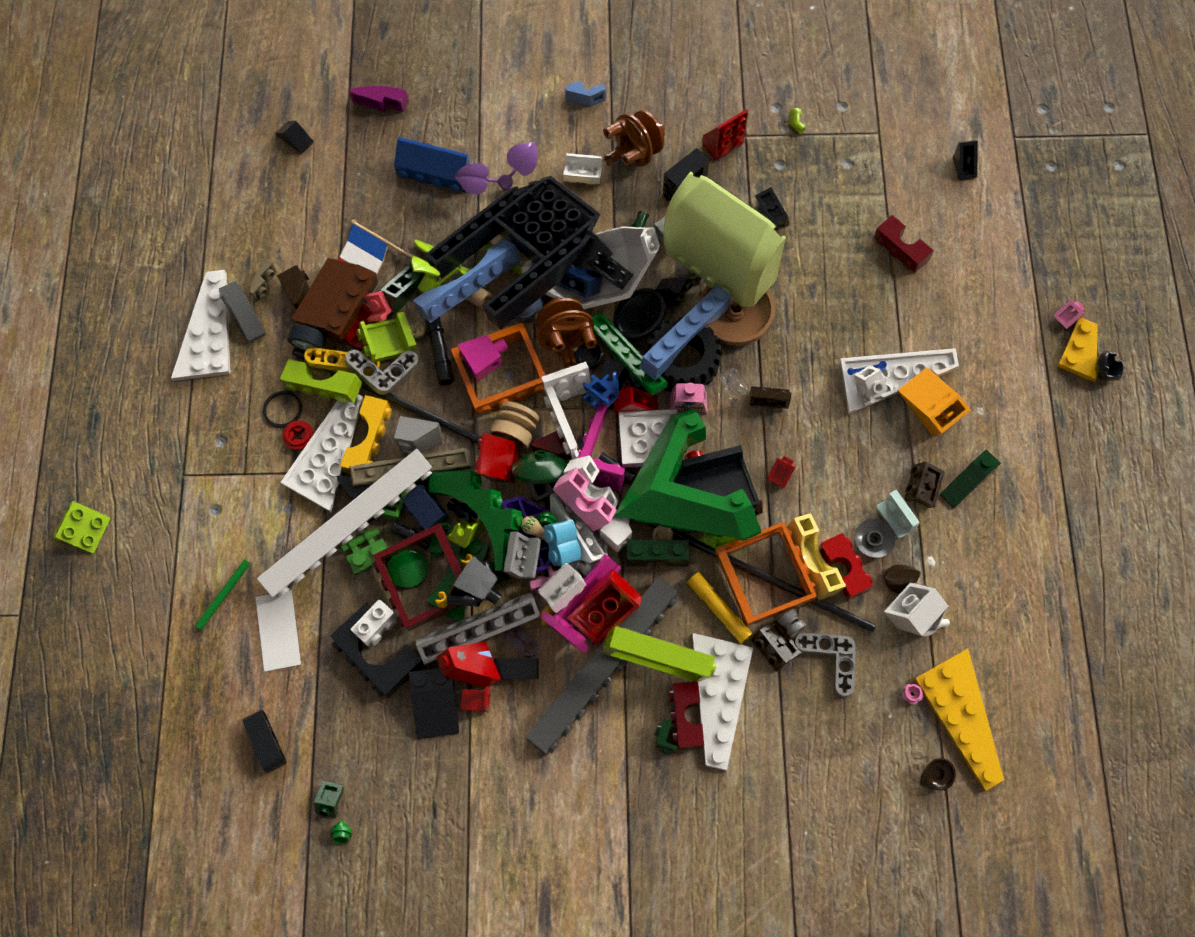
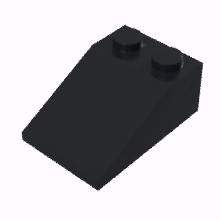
M441 668L409 672L417 739L459 734L454 679L443 676Z

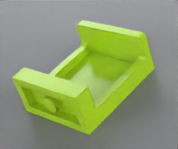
M404 312L397 313L396 319L365 325L364 321L360 322L359 329H357L359 341L362 340L364 345L363 353L372 363L399 357L405 351H415L416 343Z

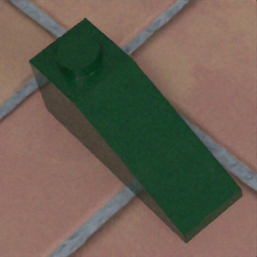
M409 264L380 289V291H383L392 309L390 313L392 315H395L405 306L426 274L423 272H413L412 264Z
M986 449L940 493V496L955 508L995 472L1001 462Z

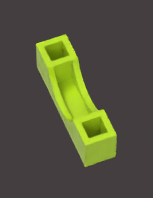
M288 359L280 377V381L285 385L286 389L293 392L299 390L310 396L316 394L324 399L334 398L341 403H355L363 383L356 374L338 370L335 375L326 380H314L313 372L306 363Z

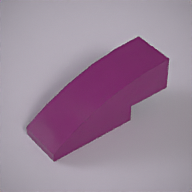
M363 86L349 90L353 103L381 112H385L387 107L404 112L409 102L407 91L396 87Z

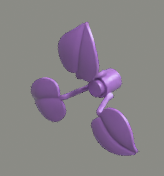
M533 142L517 144L508 151L507 162L514 168L509 175H501L499 179L487 178L489 171L485 165L471 163L462 167L455 174V179L466 192L473 195L480 194L486 190V181L496 182L500 188L508 191L513 185L511 177L517 170L521 175L526 176L536 168L538 161L536 145Z

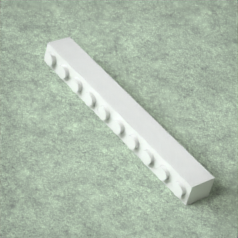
M418 449L414 450L257 578L258 581L272 597L276 595L281 597L289 590L288 585L293 581L297 584L305 577L304 572L309 568L311 571L321 564L320 559L325 555L327 558L337 551L336 546L341 542L343 545L353 538L352 533L356 530L361 532L369 525L368 520L372 517L377 519L385 512L383 510L388 504L393 506L401 499L399 497L404 491L409 493L416 487L414 483L421 478L423 481L432 474L430 470L433 467Z

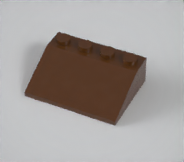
M327 258L291 321L314 328L326 335L327 338L343 344L367 303L365 296L372 293L378 284L376 272L358 264Z

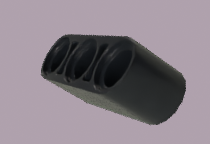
M261 709L242 719L265 773L268 774L287 764L264 710Z

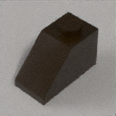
M295 265L278 274L277 277L297 310L309 290L306 282L309 278L304 270L300 271L298 266Z

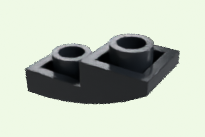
M494 658L500 680L539 679V658Z

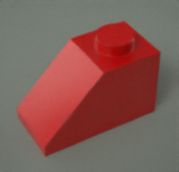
M631 386L620 390L618 398L614 401V412L618 413L658 410L657 395L651 396L648 392Z

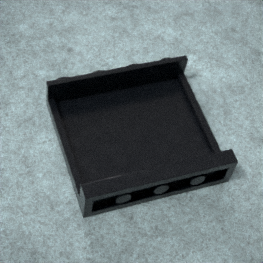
M741 445L682 460L681 467L673 483L723 497L743 489L753 506L756 516L763 513V502L758 499L743 459Z

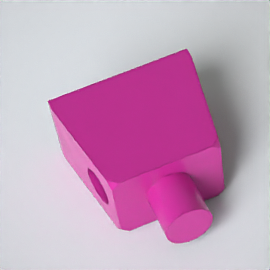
M488 335L458 345L462 358L477 382L481 381L502 364L499 353L508 349L503 339L492 343Z

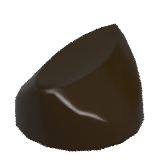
M897 564L887 569L884 575V582L890 591L900 594L909 583H917L921 572L914 567Z
M943 757L933 759L923 770L920 777V785L937 791L947 790L953 785L956 778L953 764Z

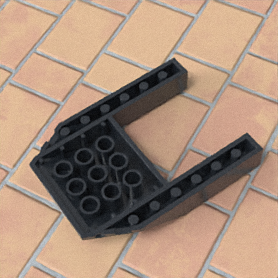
M552 176L544 177L539 181L529 182L528 186L518 188V186L510 188L425 254L430 266L439 271L440 278H444L497 235H501L535 263L483 305L488 320L500 330L561 281L584 249L600 217L599 212Z

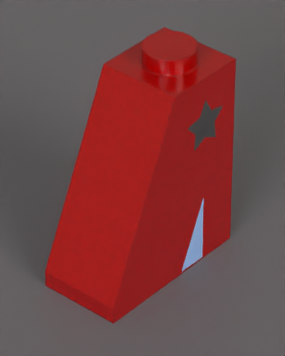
M486 641L450 647L436 656L445 677L484 688L491 687L501 679Z

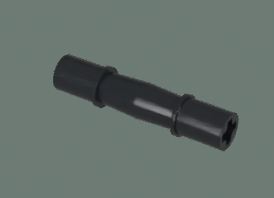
M438 317L431 323L425 319L439 385H450L454 382L451 361L448 359L441 319Z

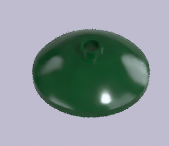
M538 450L517 459L511 466V474L516 479L527 483H552L558 481L564 475L563 472L569 462L555 453Z

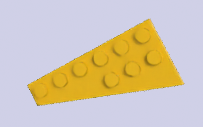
M966 649L916 677L914 681L922 689L924 697L983 791H986L1004 781L969 649Z

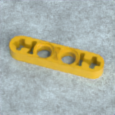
M309 348L305 351V363L310 367L354 373L345 363L348 352L321 348ZM312 354L316 355L314 360L310 358ZM322 355H324V362H321ZM334 356L338 359V362L330 364L327 359ZM380 361L375 362L374 364L380 369ZM366 368L363 370V373L365 375H373L374 371Z

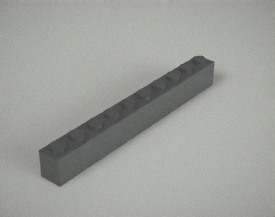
M658 576L642 595L640 607L619 624L618 627L650 636L652 626L655 623L659 624L665 617L664 612L668 607L670 609L673 608L678 601L676 598L678 591ZM604 642L525 736L544 755L547 756L549 752L551 754L555 752L560 745L558 741L561 737H567L572 731L573 727L571 725L574 721L582 719L587 712L585 708L588 704L596 702L600 696L598 692L602 687L607 688L613 680L611 676L615 671L620 672L627 662L625 660L602 654Z

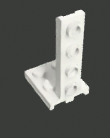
M586 362L542 376L543 387L546 393V397H544L547 408L551 407L552 412H550L553 423L557 422L559 426L556 427L560 439H564L565 442L562 444L565 453H570L572 460L577 459L579 456L577 443L559 401H565L571 397L587 393L583 383L589 384L591 380Z

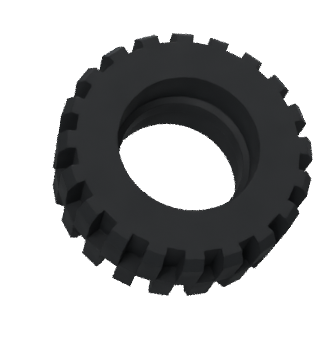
M678 317L676 321L674 319L667 320L666 325L664 323L660 324L658 331L654 330L651 334V339H649L647 345V352L683 317ZM704 327L686 344L697 349L702 356V359L696 365L684 368L671 363L668 369L661 374L667 381L666 391L672 392L677 383L709 385L713 381V377H716L721 358V346L719 345L717 335L713 336L714 331L711 327Z

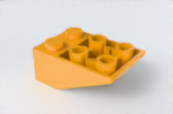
M927 367L897 390L932 437L942 434L971 411L960 395Z

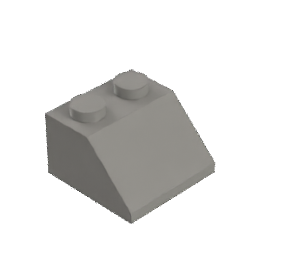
M400 416L394 439L400 452L408 456L416 449L422 454L442 442L443 434L437 422Z

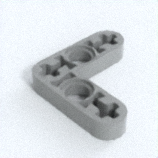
M350 350L346 354L345 363L349 369L376 393L385 395L415 369L418 363V356L413 351H405L389 367L381 371L360 351ZM351 357H352V358H356V357H357V358H358V361H357V362H356V361L351 362ZM406 358H412V363L408 362L404 368L403 365L405 364ZM370 368L374 371V374L366 376L363 370ZM398 369L401 371V375L395 377L391 374V370ZM388 377L389 381L387 382L386 387H379L380 383L383 384L385 381H387Z
M800 633L797 635L794 643L802 653L835 656L834 691L842 698L850 696L855 687L854 640L848 636L815 633ZM802 638H805V641L808 643H812L813 639H816L815 649H812V644H807L806 647L803 648L802 644L798 642H800ZM825 639L829 641L830 648L828 650L821 649L819 647L820 640ZM834 640L837 641L836 645H842L845 641L851 648L844 651L843 647H836V651H833ZM843 661L849 663L850 671L842 672L839 668V663ZM850 676V678L846 679V686L850 689H847L844 693L839 686L843 683V677Z

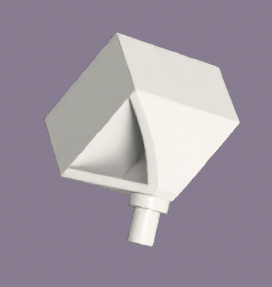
M909 583L884 611L897 629L920 636H929L941 627H949L950 625L948 619H943L948 605L937 590L914 583Z

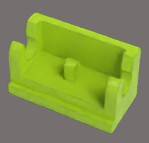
M472 517L475 522L469 523L466 521L461 526L460 523L456 524L447 539L466 548L482 534L485 525L481 519L476 521Z

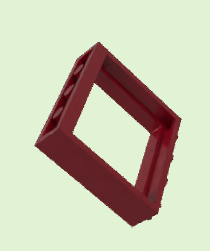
M440 523L373 555L375 559L373 566L376 572L381 573L383 580H380L384 590L389 591L391 595L389 602L393 610L397 609L400 615L397 617L401 628L405 627L408 631L461 607L458 605H447L444 608L436 606L409 619L384 564V560L437 536L457 579L463 570Z

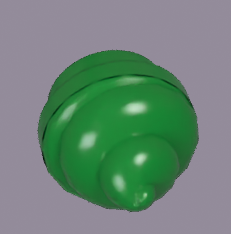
M545 511L537 517L543 528L545 525L557 522L556 517L550 511Z
M343 820L339 821L330 830L332 842L335 844H346L352 837V829Z

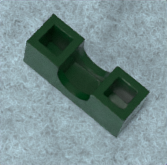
M627 540V566H647L651 562H664L668 566H688L689 540Z

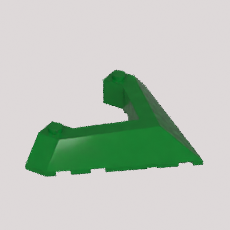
M690 408L670 416L614 515V518L622 519L625 517L634 519L636 522L660 524L663 527L694 532L695 530L706 532V535L733 537L738 541H745L762 533L753 506L743 489L723 497L673 483L688 447L706 440V426L697 411Z

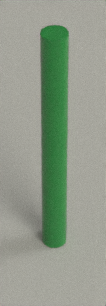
M245 559L242 561L195 625L196 628L199 630L204 628L251 563Z

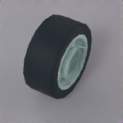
M304 325L291 326L287 338L291 345L305 351L309 348L323 349L327 339L326 335L322 332Z

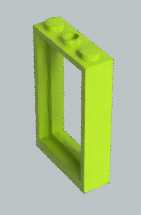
M615 626L607 633L602 649V654L693 682H700L710 678V675L713 676L716 669V663H714L715 656Z

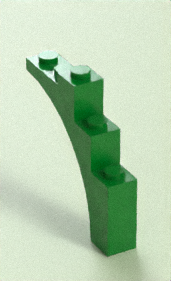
M475 471L432 472L429 477V492L456 497L477 513L484 523L492 542L495 571L504 572L510 532L521 531L522 511L512 508L501 509V492L493 489L481 490L482 478Z

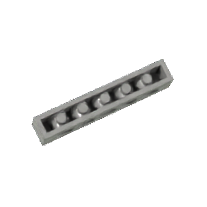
M531 592L416 638V646L423 663L426 664L436 660V656L447 648L480 642L538 618L540 613Z

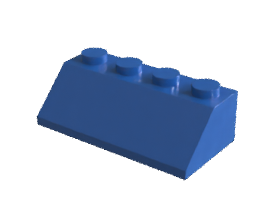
M398 137L394 167L399 177L414 179L420 183L433 184L436 187L449 188L455 192H466L455 179V174L462 167L470 164L468 154Z

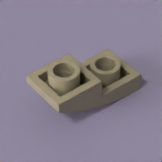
M268 259L261 265L251 284L250 293L256 302L266 296L270 289L267 282L272 280L277 272L273 263Z

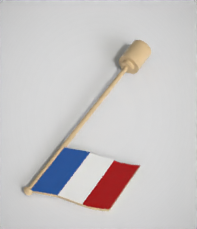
M353 219L350 222L352 228L348 241L338 260L361 265L378 274L383 265L388 246L410 259L413 256L356 223V220ZM448 278V279H447V281H449V282L454 281V280L451 279V278ZM481 288L465 300L480 309H484L483 305L491 299L492 294Z

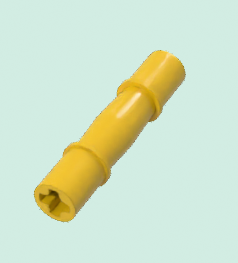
M699 572L687 581V584L700 597L699 599L707 604L715 616L726 626L725 629L741 645L753 635L740 617L734 614L727 603L714 591L715 588Z

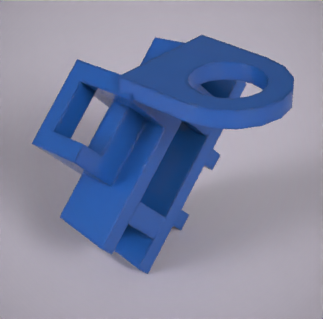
M613 372V381H610L608 374L602 380L592 374V381L589 384L583 383L584 389L588 392L583 397L584 400L595 409L602 403L609 407L619 396L617 372Z

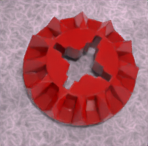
M293 421L283 430V442L294 451L298 449L303 450L314 435V431L311 425L305 421ZM294 431H295L296 433H298V434H301L302 437H303V440H301V439H299V438H297V439L295 440L296 437H295Z

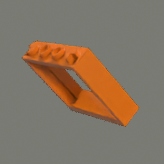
M523 322L488 335L492 343L503 339L506 344L523 339L539 378L478 401L462 363L464 359L459 352L458 346L451 349L453 359L476 415L485 412L488 414L491 410L500 408L503 402L522 401L532 394H541V391L544 390L542 376H545V373Z
M784 521L761 530V534L745 541L735 540L715 549L716 557L747 627L812 602L817 597L816 584L810 581L808 566L806 563H802L799 557L801 556L800 548L797 544L794 545L791 539L793 537L792 530L789 529V526L786 527ZM779 534L806 596L753 616L727 554Z

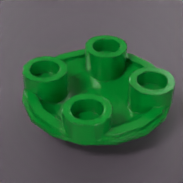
M407 549L392 556L388 563V573L392 582L404 588L418 587L424 580L428 570L426 558L421 552L414 549Z

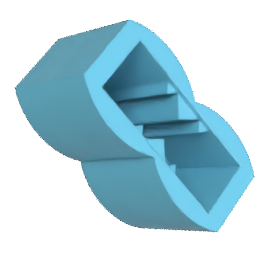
M562 520L544 526V538L549 545L548 557L553 566H562L565 563L581 560V549L577 541V531L573 520Z

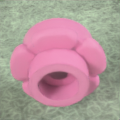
M907 684L903 688L902 697L909 704H917L918 701L922 700L923 692L917 684Z

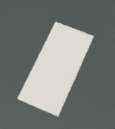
M292 590L287 591L281 597L278 595L272 597L270 594L256 597L264 672L301 665Z

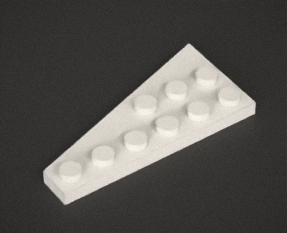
M692 633L694 650L715 656L714 663H716L714 675H710V678L698 682L700 694L699 707L704 735L705 766L727 771L753 647Z

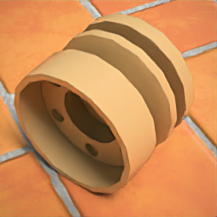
M510 401L503 402L497 414L499 420L494 421L489 434L515 441L520 444L519 451H525L529 447L532 440L531 433L536 430L540 417L536 412L524 405Z

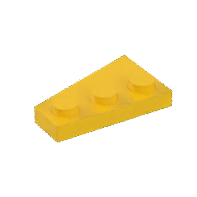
M1084 318L1076 321L1057 367L1089 381H1096L1098 324Z

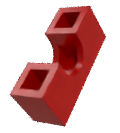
M841 533L821 542L819 550L828 565L838 562L847 567L848 575L842 577L846 585L842 592L847 601H850L869 592L873 581L869 573H865L863 570L861 558L853 552V545L850 539Z

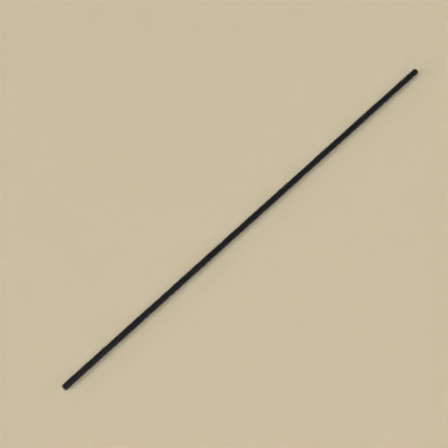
M294 348L292 355L305 360V352ZM323 369L334 375L337 373L336 370ZM360 379L363 382L361 388L432 422H437L440 426L476 443L482 438L391 393L380 395ZM618 502L616 509L619 508L621 503ZM652 523V524H647V525H649V526H651V527H653V528H656V527L659 526L660 524H654V523ZM671 528L674 538L689 540V545L716 557V548ZM728 555L733 566L799 598L806 596L804 590ZM816 597L814 601L810 602L870 632H873L876 627L875 624L823 599L818 601Z

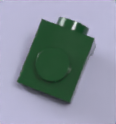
M664 719L663 723H658L654 735L658 737L656 747L659 748L660 752L671 755V752L676 753L678 746L666 742L672 722Z

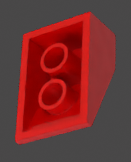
M612 568L591 588L567 615V618L597 645L606 637L611 629L621 624L640 607L642 595Z

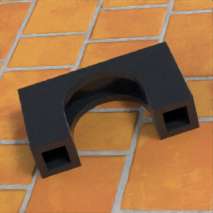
M366 602L330 635L334 641L331 645L339 653L343 650L348 655L345 658L352 667L357 665L361 669L359 674L366 682L371 680L375 684L372 688L380 697L384 694L389 698L409 679V672L418 671L424 663L409 645L393 660L384 665H372L363 659V642L351 631V628L371 608L368 602Z

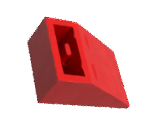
M748 109L731 117L703 135L702 146L714 160L725 157L729 151L739 148L744 143Z
M482 433V438L478 441L480 454L475 462L477 474L491 481L515 483V477L511 474V466L518 459L520 444Z

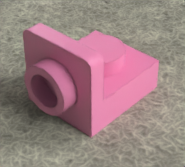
M1069 300L1053 317L1067 330L1078 319L1085 316L1083 312L1085 308L1078 301L1074 303L1072 300Z
M551 565L548 566L550 577L538 576L533 581H530L533 594H538V589L557 572V570H552Z

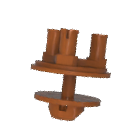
M646 110L637 111L634 115L622 114L618 116L614 124L603 129V134L607 139L615 136L617 142L615 150L603 155L607 165H611L620 159L626 166L630 163L637 166H645L650 163L652 155L658 154L664 147V125L659 123Z
M556 298L539 311L537 315L539 326L538 341L543 348L558 352L559 356L563 359L565 368H569V365L570 367L577 365L573 356L574 348L585 342L587 348H593L597 345L593 334L594 322L591 316L584 312L579 301L572 298Z

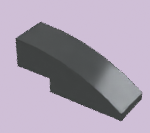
M234 281L219 288L221 300L228 308L231 318L248 343L264 336L265 331L238 283Z

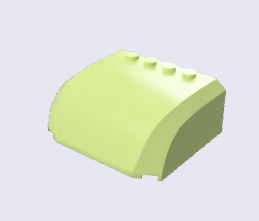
M690 172L678 187L668 205L664 223L663 244L667 255L672 257L678 265L686 267L691 273H695L696 277L703 279L709 287L713 288L719 285L732 295L731 300L739 306L753 307L777 279L786 237H780L774 230L776 226L769 219L705 176L701 175L698 178L693 176V172Z

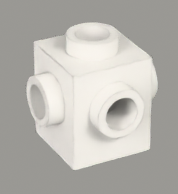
M871 365L854 375L860 395L871 400L878 398L883 392L888 390L885 384L886 378L881 370Z

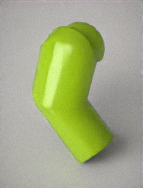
M793 108L789 112V125L799 134H802L806 129L800 122L802 111L799 108Z

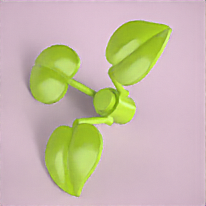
M414 240L416 247L425 253L434 248L430 244ZM413 256L411 259L413 272L426 273L418 286V289L423 293L435 287H440L443 282L457 272L464 275L471 270L460 266L438 282L440 273L436 268L430 266L428 262L419 257Z

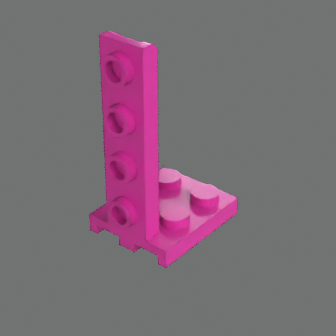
M603 403L597 409H594L596 414L595 417L591 416L588 425L590 430L589 433L585 432L582 441L584 447L582 450L579 449L578 458L588 455L592 456L609 409ZM592 458L599 469L593 484L602 488L610 487L612 491L621 493L624 486L625 469L617 464H608L600 459Z
M606 554L603 555L583 579L586 586L580 594L575 595L568 605L558 613H555L554 616H551L546 611L540 616L542 620L583 653L589 649V646L584 643L586 638L573 629L574 624L567 618V615L612 568L617 573L620 571L621 567Z

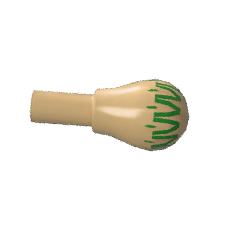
M533 516L525 517L521 523L522 531L541 538L546 542L544 528L540 525L539 521Z

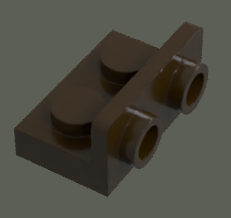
M751 387L749 405L789 408L791 402L790 390Z
M926 461L915 464L910 472L911 476L905 490L904 500L907 502L915 500L928 508H934L944 471Z
M777 620L760 629L751 639L776 672L802 653Z

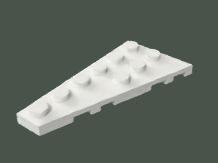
M225 270L205 273L171 379L173 381L230 374L228 308L219 295V288L227 285V273Z
M956 348L841 358L840 368L848 415L899 394L897 390L926 367L938 377L958 369L959 363ZM869 365L881 370L886 378L885 384L888 389L878 398L872 400L860 395L854 376Z
M359 394L355 403H341L339 401L335 403L280 482L283 486L330 513L332 512L339 487L337 476H342L343 474L340 465L346 448L351 446L360 415L359 412L364 400L363 396Z

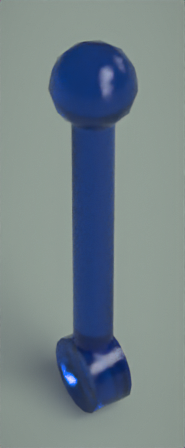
M880 361L879 364L871 366L875 368L885 369L887 363L885 361ZM866 367L848 368L847 373L853 375L855 372H860Z

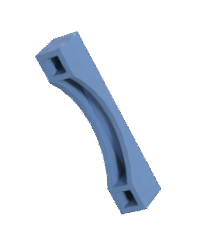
M502 239L490 247L483 259L469 272L446 285L427 290L415 298L413 302L419 314L431 323L522 260L516 246L506 239Z
M716 285L643 356L640 369L656 380L668 369L680 351L700 330L713 321L718 320L729 309L732 295L719 285Z

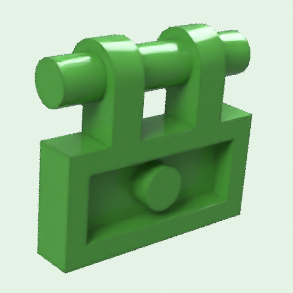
M377 527L372 530L367 529L363 531L364 534L352 538L345 545L341 544L344 552L349 549L353 551L352 554L346 557L356 576L374 567L373 562H375L373 555L387 548L383 538L376 542L373 538L380 535ZM368 540L370 545L359 550L357 545Z

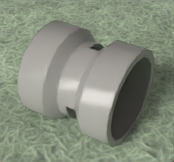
M794 609L785 613L778 620V623L786 628V633L790 638L806 627L805 622L797 617L798 613Z

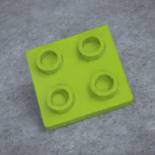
M72 501L69 503L52 540L59 543L63 541L89 553H94L110 521V517Z

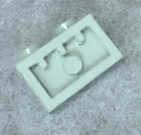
M897 490L889 493L887 499L876 506L885 522L893 529L897 539L914 531L920 523Z

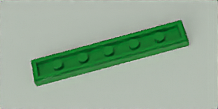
M602 313L591 317L594 322L593 334L651 396L667 388V381L661 375L654 380L640 369L643 356Z

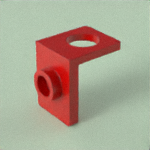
M486 687L485 690L463 689L461 710L489 712L490 688Z

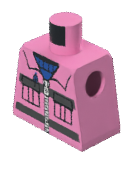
M694 383L675 384L670 394V410L677 409L678 413L690 408L697 411L698 414L707 415L705 386Z

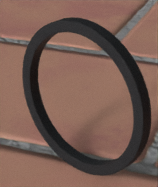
M290 391L273 393L266 399L263 406V415L267 422L279 428H284L289 423L297 421L302 413L300 399ZM287 394L293 396L299 404L296 417L285 424L272 422L266 413L268 403L278 395Z

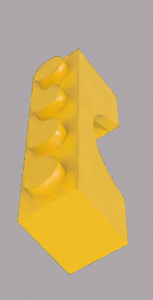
M365 395L359 414L362 420L368 424L369 431L362 443L355 447L346 448L340 465L344 473L350 474L349 466L373 463V457L379 451L380 437H383L385 434L386 420L390 419L392 413L387 400Z

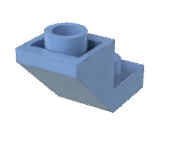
M581 81L564 87L565 99L569 102L591 107L606 100V88L603 84L594 86L588 91Z

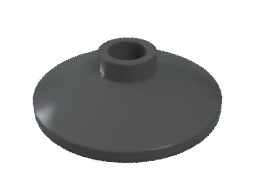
M869 519L862 522L856 529L854 536L858 550L870 558H882L888 555L893 550L896 540L895 533L890 525L879 519ZM875 538L877 543L873 544L870 539Z

